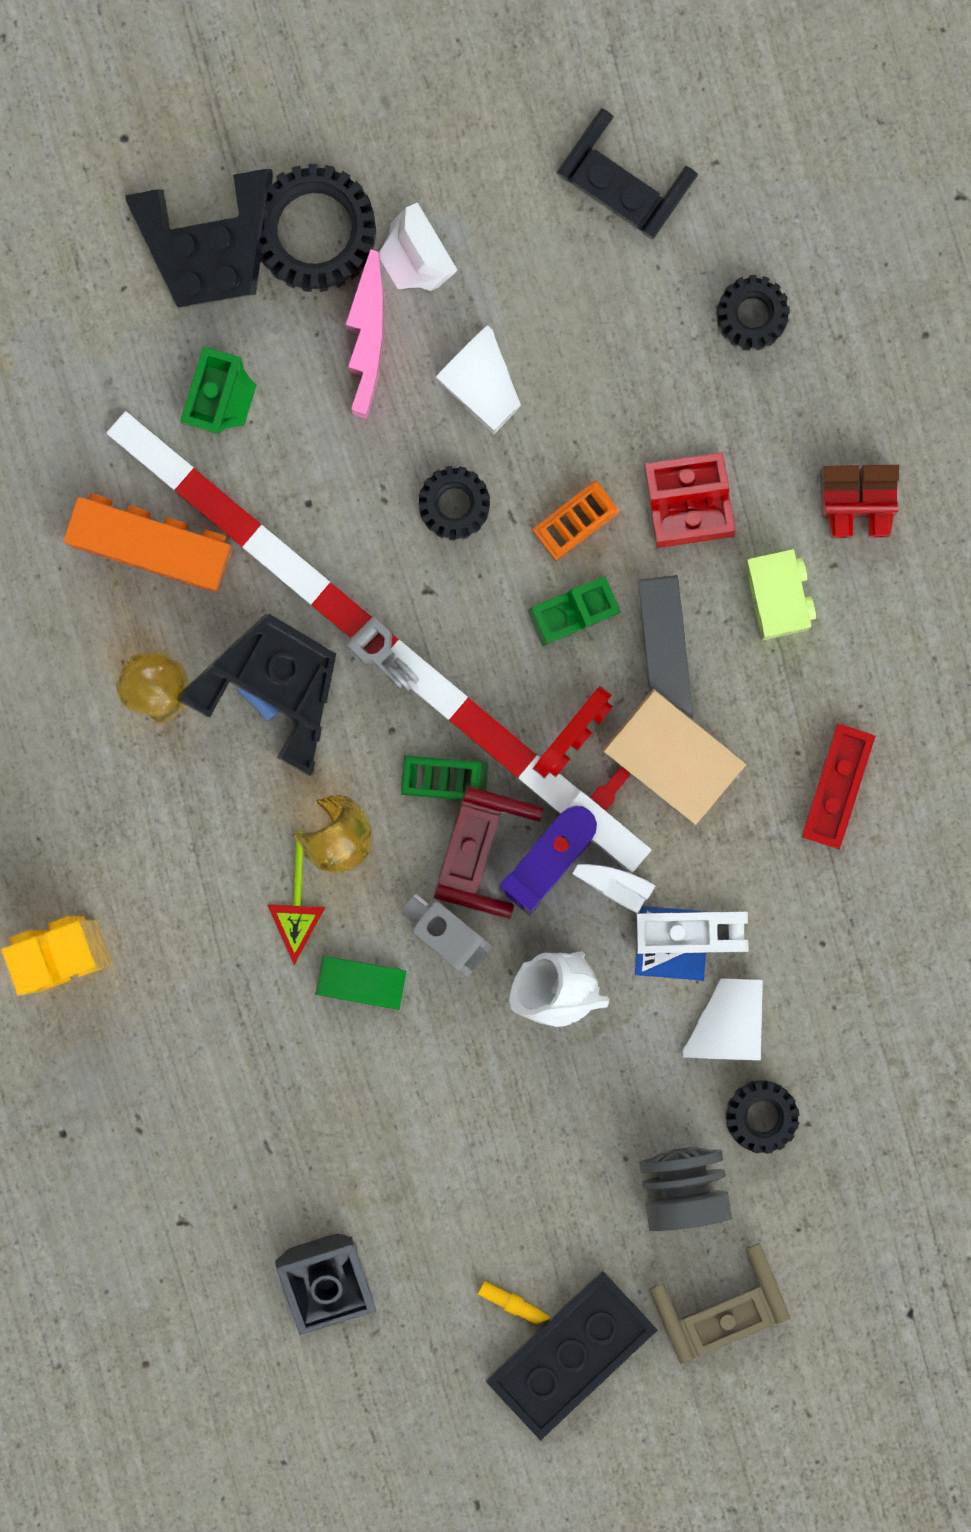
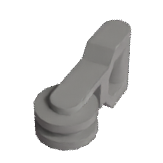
M373 616L345 645L364 664L374 663L399 689L403 687L406 691H409L411 686L408 684V681L411 680L416 684L419 679L398 657L394 660V663L397 665L396 669L390 665L387 668L384 667L395 656L391 650L393 636ZM380 634L385 639L384 647L377 654H367L363 648L375 636Z

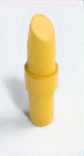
M485 1280L477 1295L502 1307L507 1313L513 1316L518 1315L533 1324L539 1325L551 1319L537 1307L525 1302L524 1298L514 1293L510 1294Z

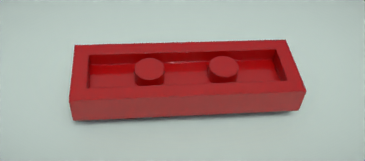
M836 724L800 838L838 850L841 848L876 735L842 724Z

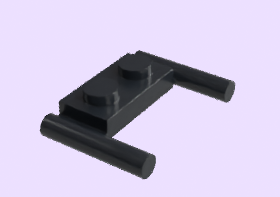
M601 108L556 174L653 240L698 174L692 168L685 166L662 198L659 192L596 149L592 150L614 118L611 113Z

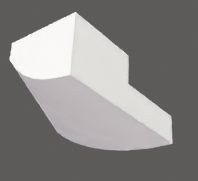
M488 325L436 376V380L465 406V409L493 435L521 406L493 330Z
M577 865L572 873L603 895L635 914L638 913L644 901L649 898L656 886L628 872L605 866Z
M720 978L706 1009L703 1010L697 1021L698 1024L682 1050V1057L761 1060L763 980Z

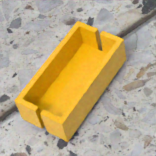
M70 915L48 923L49 932L47 929L43 931L41 929L17 934L8 938L10 946L1 949L18 996L38 993L71 981V976L78 975V977H82L113 965L97 920H86L85 916Z

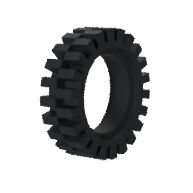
M309 164V168L301 169L299 165L292 167V172L286 175L284 172L277 175V181L272 185L268 184L265 205L268 213L267 217L263 219L260 243L263 244L261 260L265 267L269 268L275 278L285 281L287 286L294 289L295 286L301 287L306 292H312V289H320V292L329 291L328 287L336 285L339 288L345 285V281L350 277L353 280L359 274V269L362 266L365 267L370 249L373 250L375 246L376 223L374 211L368 195H365L362 186L357 181L353 182L349 174L344 171L342 173L336 172L335 167L328 165L325 168H318L317 164ZM310 193L325 194L340 202L349 214L352 227L350 239L345 248L331 260L318 264L305 263L295 259L286 252L278 238L277 228L284 208L292 200Z

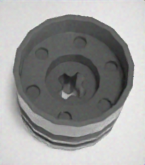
M680 1148L660 1152V1154L652 1158L639 1161L641 1173L659 1172V1177L642 1181L643 1189L661 1190L662 1197L645 1203L650 1231L688 1229L717 1224L732 1219L728 1192L709 1189V1183L726 1177L724 1169H706V1165L723 1161L721 1149Z

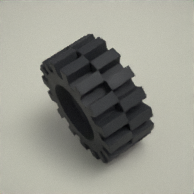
M749 275L746 279H743V277L736 279L734 284H730L725 289L717 307V324L722 329L721 334L723 337L731 340V345L735 347L737 345L742 346L743 350L750 351L751 348H756V351L762 350L765 346H771L785 330L790 313V306L787 305L788 298L786 293L782 294L780 291L781 286L777 283L772 284L769 282L770 278L763 276L762 279L756 278V275ZM751 298L762 301L768 309L767 321L762 326L756 328L745 326L738 317L739 305Z
M448 466L441 471L438 469L433 472L430 478L425 480L423 488L420 490L418 504L421 518L426 527L440 538L445 537L455 541L458 538H469L471 534L477 533L481 529V526L488 518L490 496L487 486L483 480L481 481L478 474L474 471L466 470L465 467L452 468V466ZM448 489H461L469 497V510L460 518H449L440 511V496Z
M766 1080L751 1081L742 1088L739 1087L735 1091L734 1096L729 1099L725 1116L727 1128L733 1139L743 1148L758 1154L773 1153L775 1150H781L786 1147L785 1144L789 1141L791 1142L795 1137L794 1133L799 1127V1108H797L793 1096L782 1086ZM760 1101L771 1103L778 1113V1120L774 1128L763 1133L754 1131L747 1121L749 1108Z

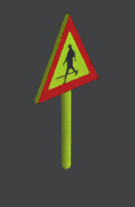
M301 830L296 832L293 905L267 904L294 965L326 907L301 906L304 833Z

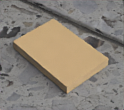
M655 688L652 689L603 748L607 755L695 825L747 765L743 759Z

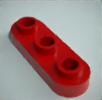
M599 686L532 769L544 779L549 773L557 777L571 759L565 754L572 746L578 751L592 734L586 727L592 720L599 725L613 708V705L608 702L612 694L602 686Z

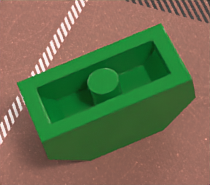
M203 346L180 419L181 424L218 435L227 428L245 425L257 385L245 372L241 357Z

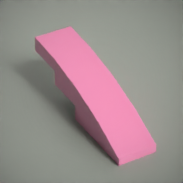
M370 249L346 322L347 331L359 335L348 366L349 372L362 377L351 411L353 416L368 420L378 382L383 346L384 297L378 251Z

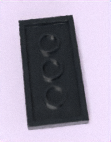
M602 1270L486 1379V1383L541 1441L658 1330Z

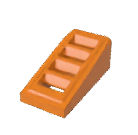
M595 480L533 528L532 531L552 558L558 561L616 517L620 511L598 481ZM590 496L595 499L604 511V514L598 517L586 501ZM578 505L592 522L587 527L573 511ZM565 515L579 532L574 537L560 520ZM553 525L566 541L562 547L558 545L547 530L550 526Z

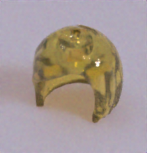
M148 652L146 654L133 655L126 660L116 681V691L119 700L125 707L136 712L147 713L159 725L171 721L174 716L182 712L186 705L177 701L176 698L189 685V679L182 664L177 660L171 659L168 654ZM154 681L156 685L150 687L148 682Z
M329 795L323 799H318L316 802L328 813L332 823L316 832H296L294 837L301 844L304 856L318 869L331 874H341L354 870L365 861L371 851L373 834L366 814L354 800L347 796Z

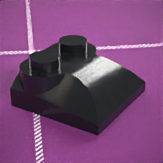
M333 1234L289 1248L282 1256L275 1260L276 1270L300 1335L376 1312L371 1291L358 1255L357 1246L352 1236Z

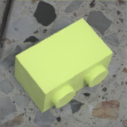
M792 549L747 559L744 565L761 640L809 630L812 627L810 620L816 619V612L812 597H805L802 581H807V572L803 558H796L795 551Z

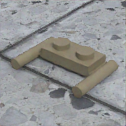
M760 1243L745 1249L760 1287H754L682 1317L683 1319L679 1320L664 1283L649 1289L680 1364L689 1362L698 1356H702L791 1318Z

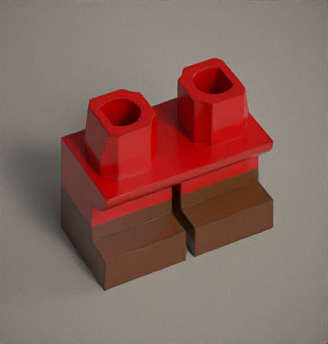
M859 465L823 466L821 468L822 517L828 518L831 538H852L853 517H867L869 538H887L891 535L893 517L898 513L897 483L899 481V465H863L860 469Z

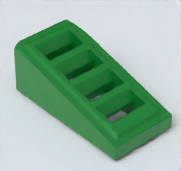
M404 755L401 795L463 800L467 769H472L470 786L486 791L488 763ZM418 764L425 765L423 789L416 788ZM434 766H440L438 790H432ZM451 767L457 768L455 791H449Z

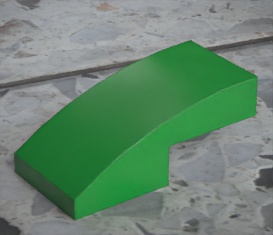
M606 576L532 606L527 610L542 646L621 613Z
M322 955L315 995L400 1010L407 971Z

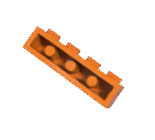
M90 493L88 499L77 497L63 540L67 546L219 594L233 551L231 545L225 543L226 536L205 529L201 536L187 531L188 524L167 517L163 524L149 519L150 512L128 505L126 511L111 507L113 500Z

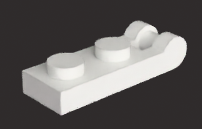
M748 912L636 914L637 954L749 952V940H745L744 924H748ZM717 924H728L729 940H718Z

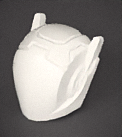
M580 951L571 954L542 953L537 955L532 961L523 963L514 979L509 1003L511 1010L520 1016L540 1024L559 1027L577 1022L587 1015L590 1010L607 1007L609 998L599 995L598 981L595 974L584 959L585 953Z

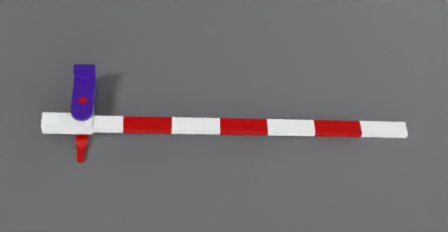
M125 411L107 431V436L350 639L372 618L371 615L128 412ZM378 634L363 650L368 654H377L384 647L385 639ZM392 634L391 650L395 656L384 667L387 668L390 665L396 669L397 665L394 663V660L397 657L404 662L419 679L416 684L411 680L408 681L413 692L560 814L515 869L499 885L501 893L531 916L541 901L591 842L597 845L626 871L633 874L652 849L606 812L615 801L614 795L629 778V771L624 767H620L606 785L599 786L590 797L576 788L560 773L557 777L549 773L544 779L532 769L540 759L536 753Z

